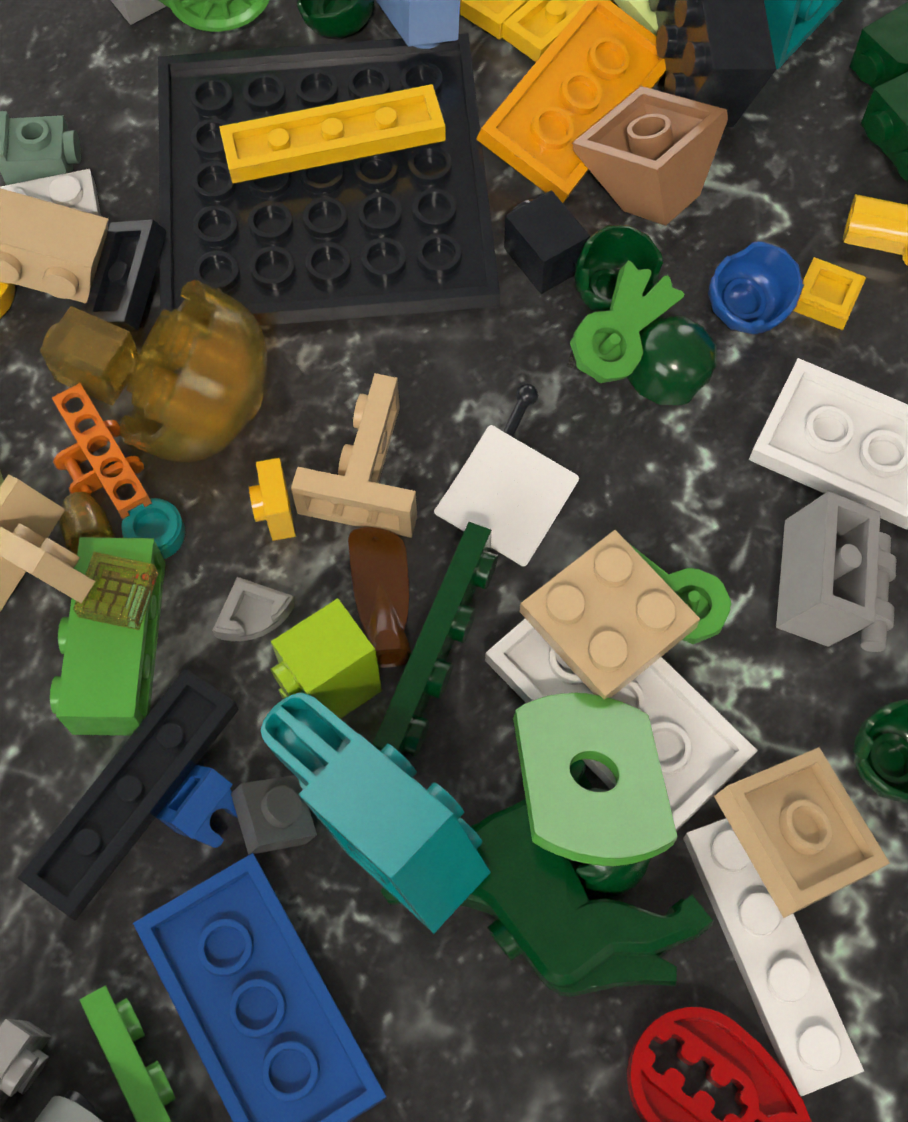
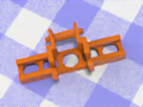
M81 383L52 397L58 411L77 441L76 444L59 452L53 460L54 466L58 470H67L73 482L69 487L70 494L77 498L84 497L103 487L122 519L130 516L128 511L140 504H143L144 507L152 504L136 476L137 473L144 469V464L138 456L125 458L114 440L115 437L120 436L122 433L119 423L116 420H102ZM72 398H80L84 405L83 408L78 412L69 413L65 406L67 401ZM85 419H92L95 426L81 433L77 427L78 424ZM107 441L111 443L110 449L105 454L100 456L92 455L93 452L106 446ZM88 460L93 470L84 474L79 464ZM116 462L110 465L109 467L103 469L108 463ZM123 484H131L136 494L131 499L120 500L116 493L117 489Z

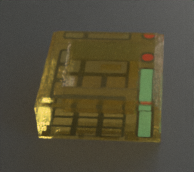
M93 552L85 576L94 580L95 583L82 604L78 601L75 602L73 610L79 618L140 630L158 576L155 565Z

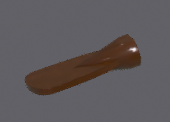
M377 527L355 529L349 535L348 544L354 598L360 623L367 635V639L375 648L378 668L405 665L411 656V647L405 635L409 612V578L404 542L397 534Z

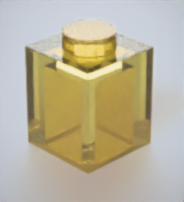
M70 306L59 323L49 328L44 337L43 346L39 350L54 380L69 387L81 383L87 395L111 406L114 405L142 363L129 331L73 306Z

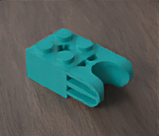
M296 693L281 700L266 715L261 727L262 738L279 761L299 779L300 786L303 789L299 793L300 797L343 850L434 934L491 873L476 850L483 841L460 818L465 812L459 803L437 783H433L426 790L413 778L417 771L398 750L387 744L379 751L363 736L356 733L320 701L309 694Z

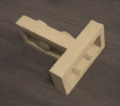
M374 373L369 394L359 395L353 417V427L357 428L358 432L354 445L345 444L343 447L338 475L297 467L291 486L297 514L358 527H377L397 535L412 538L417 520L416 491L379 484L400 409L398 378Z
M9 474L0 486V611L26 572L82 604L95 581L74 569L80 559L79 556L48 538L66 509Z

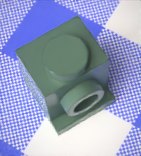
M0 111V173L6 185L73 172V164L81 162V146L76 130L69 131L64 115L9 118L7 111Z

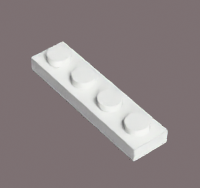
M725 818L687 832L683 838L780 1066L800 1097L864 1072L794 914L783 918L728 820Z

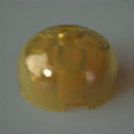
M198 280L190 281L182 287L180 296L186 299L178 309H174L172 312L163 309L152 327L137 358L126 391L132 393L131 402L134 405L132 417L125 415L120 420V435L126 445L157 458L176 463L201 461L216 455L230 445L244 429L247 422L257 414L263 400V386L267 372V345L263 331L254 315L238 300ZM183 367L180 375L174 373L175 370ZM154 421L163 424V426L158 429Z

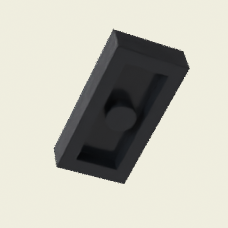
M152 219L110 223L81 320L82 324L95 333L139 331L167 232L156 221Z

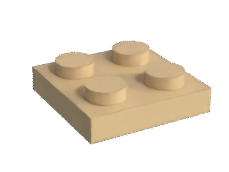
M616 530L612 531L520 604V613L590 691L594 695H600L604 700L613 697L697 628L700 621L695 612Z
M820 747L727 785L714 795L783 918L890 864Z

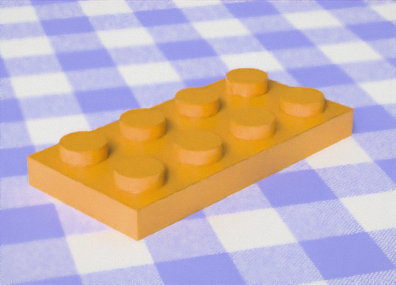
M587 0L483 125L476 140L545 193L552 190L560 201L564 203L589 171L575 154L572 143L640 86L653 89L665 74V59L659 58L656 50L657 36L610 0Z

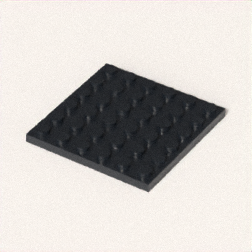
M469 33L458 34V40L440 42L438 46L430 49H421L414 46L408 47L403 38L158 56L159 224L167 231L160 254V321L164 333L500 307V289L482 144L476 140L480 132ZM433 84L445 123L446 141L232 184L219 126Z

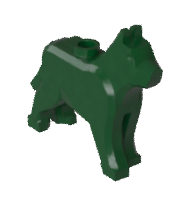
M578 760L570 765V773L575 782L587 790L592 789L593 787L584 773L586 770L585 762ZM526 799L511 807L493 813L480 823L470 826L483 841L476 850L491 873L460 906L470 907L493 915L496 921L490 924L487 929L505 955L512 961L522 954L543 984L560 996L574 997L608 988L634 985L676 986L677 966L661 957L677 945L698 938L712 927L713 919L693 895H690L685 900L682 898L672 907L670 906L666 915H659L616 900L599 899L589 901L569 859L547 851L532 842ZM385 888L380 890L390 905L401 904Z

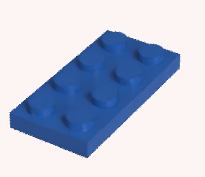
M253 853L133 923L233 1122H351L387 1099L383 1088Z

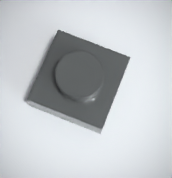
M295 775L241 783L231 793L248 855L305 845L317 836L309 807L299 795L303 789Z

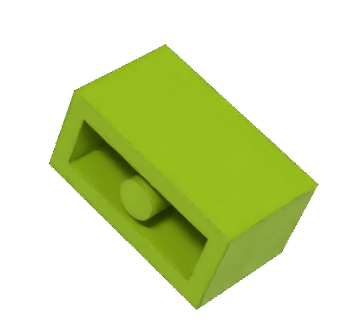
M338 598L271 641L279 664L270 670L281 687L278 691L283 699L296 693L309 694L341 719L382 692L375 648Z

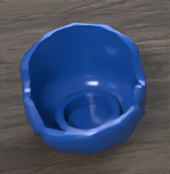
M753 242L745 249L723 259L715 269V274L710 280L708 295L713 312L731 330L754 335L773 329L791 314L797 306L804 284L799 264L785 249L766 242Z

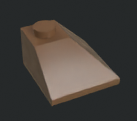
M640 86L572 143L575 154L624 212L666 226L700 196L728 121L727 109Z

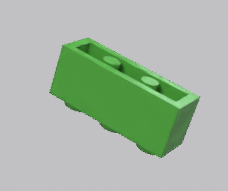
M80 537L77 553L80 559L74 569L96 581L101 566L138 573V578L122 622L85 614L94 585L82 604L71 598L69 617H62L59 624L58 644L60 652L64 654L61 676H55L52 680L50 689L51 710L72 735L131 736L150 713L166 562L154 538ZM122 574L121 579L132 581L133 576ZM145 576L152 578V582L148 585H145L142 581ZM98 579L95 589L105 590L107 581ZM110 582L108 591L117 593L120 584ZM123 585L120 594L130 596L133 587ZM139 589H148L138 623H129ZM94 591L91 601L100 602L103 593ZM106 594L103 603L113 605L116 596ZM119 597L116 606L126 608L129 599ZM89 604L86 613L96 615L99 605ZM102 606L99 616L109 617L112 608ZM115 609L112 618L122 620L124 611Z

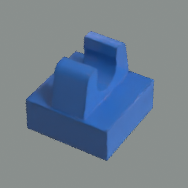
M195 765L156 818L175 833L195 839L214 848L219 847L224 839L211 829L210 818L216 810L221 808L228 814L237 817L231 797L232 790L230 789L233 784L213 768Z

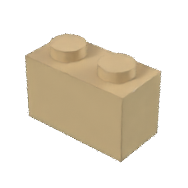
M0 188V282L12 283L46 292L57 298L87 303L107 236L109 219Z

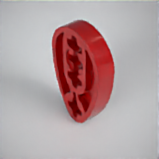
M684 1007L670 1011L652 1022L641 1033L633 1046L628 1061L627 1083L632 1104L642 1122H812L804 1101L779 1064L738 1023L718 1011L703 1007ZM670 1038L675 1039L680 1044L676 1056L682 1062L692 1066L701 1059L709 1065L705 1077L713 1086L722 1088L730 1082L738 1088L734 1100L742 1108L740 1115L728 1113L717 1119L711 1113L715 1105V1100L711 1095L702 1090L696 1091L691 1096L686 1095L681 1089L686 1078L675 1068L670 1067L662 1074L656 1072L652 1067L656 1055L648 1048L651 1040L653 1039L655 1042L663 1044Z

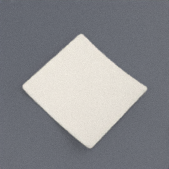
M490 425L435 508L434 513L462 531H465L468 522L491 529V548L519 565L526 566L579 481V477L507 433Z

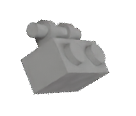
M827 491L785 520L776 628L827 647L861 630V648L863 650L881 652L886 649L887 631L891 630L894 626V606L888 602L889 582L893 581L896 577L897 559L891 554L890 535L880 532V511Z

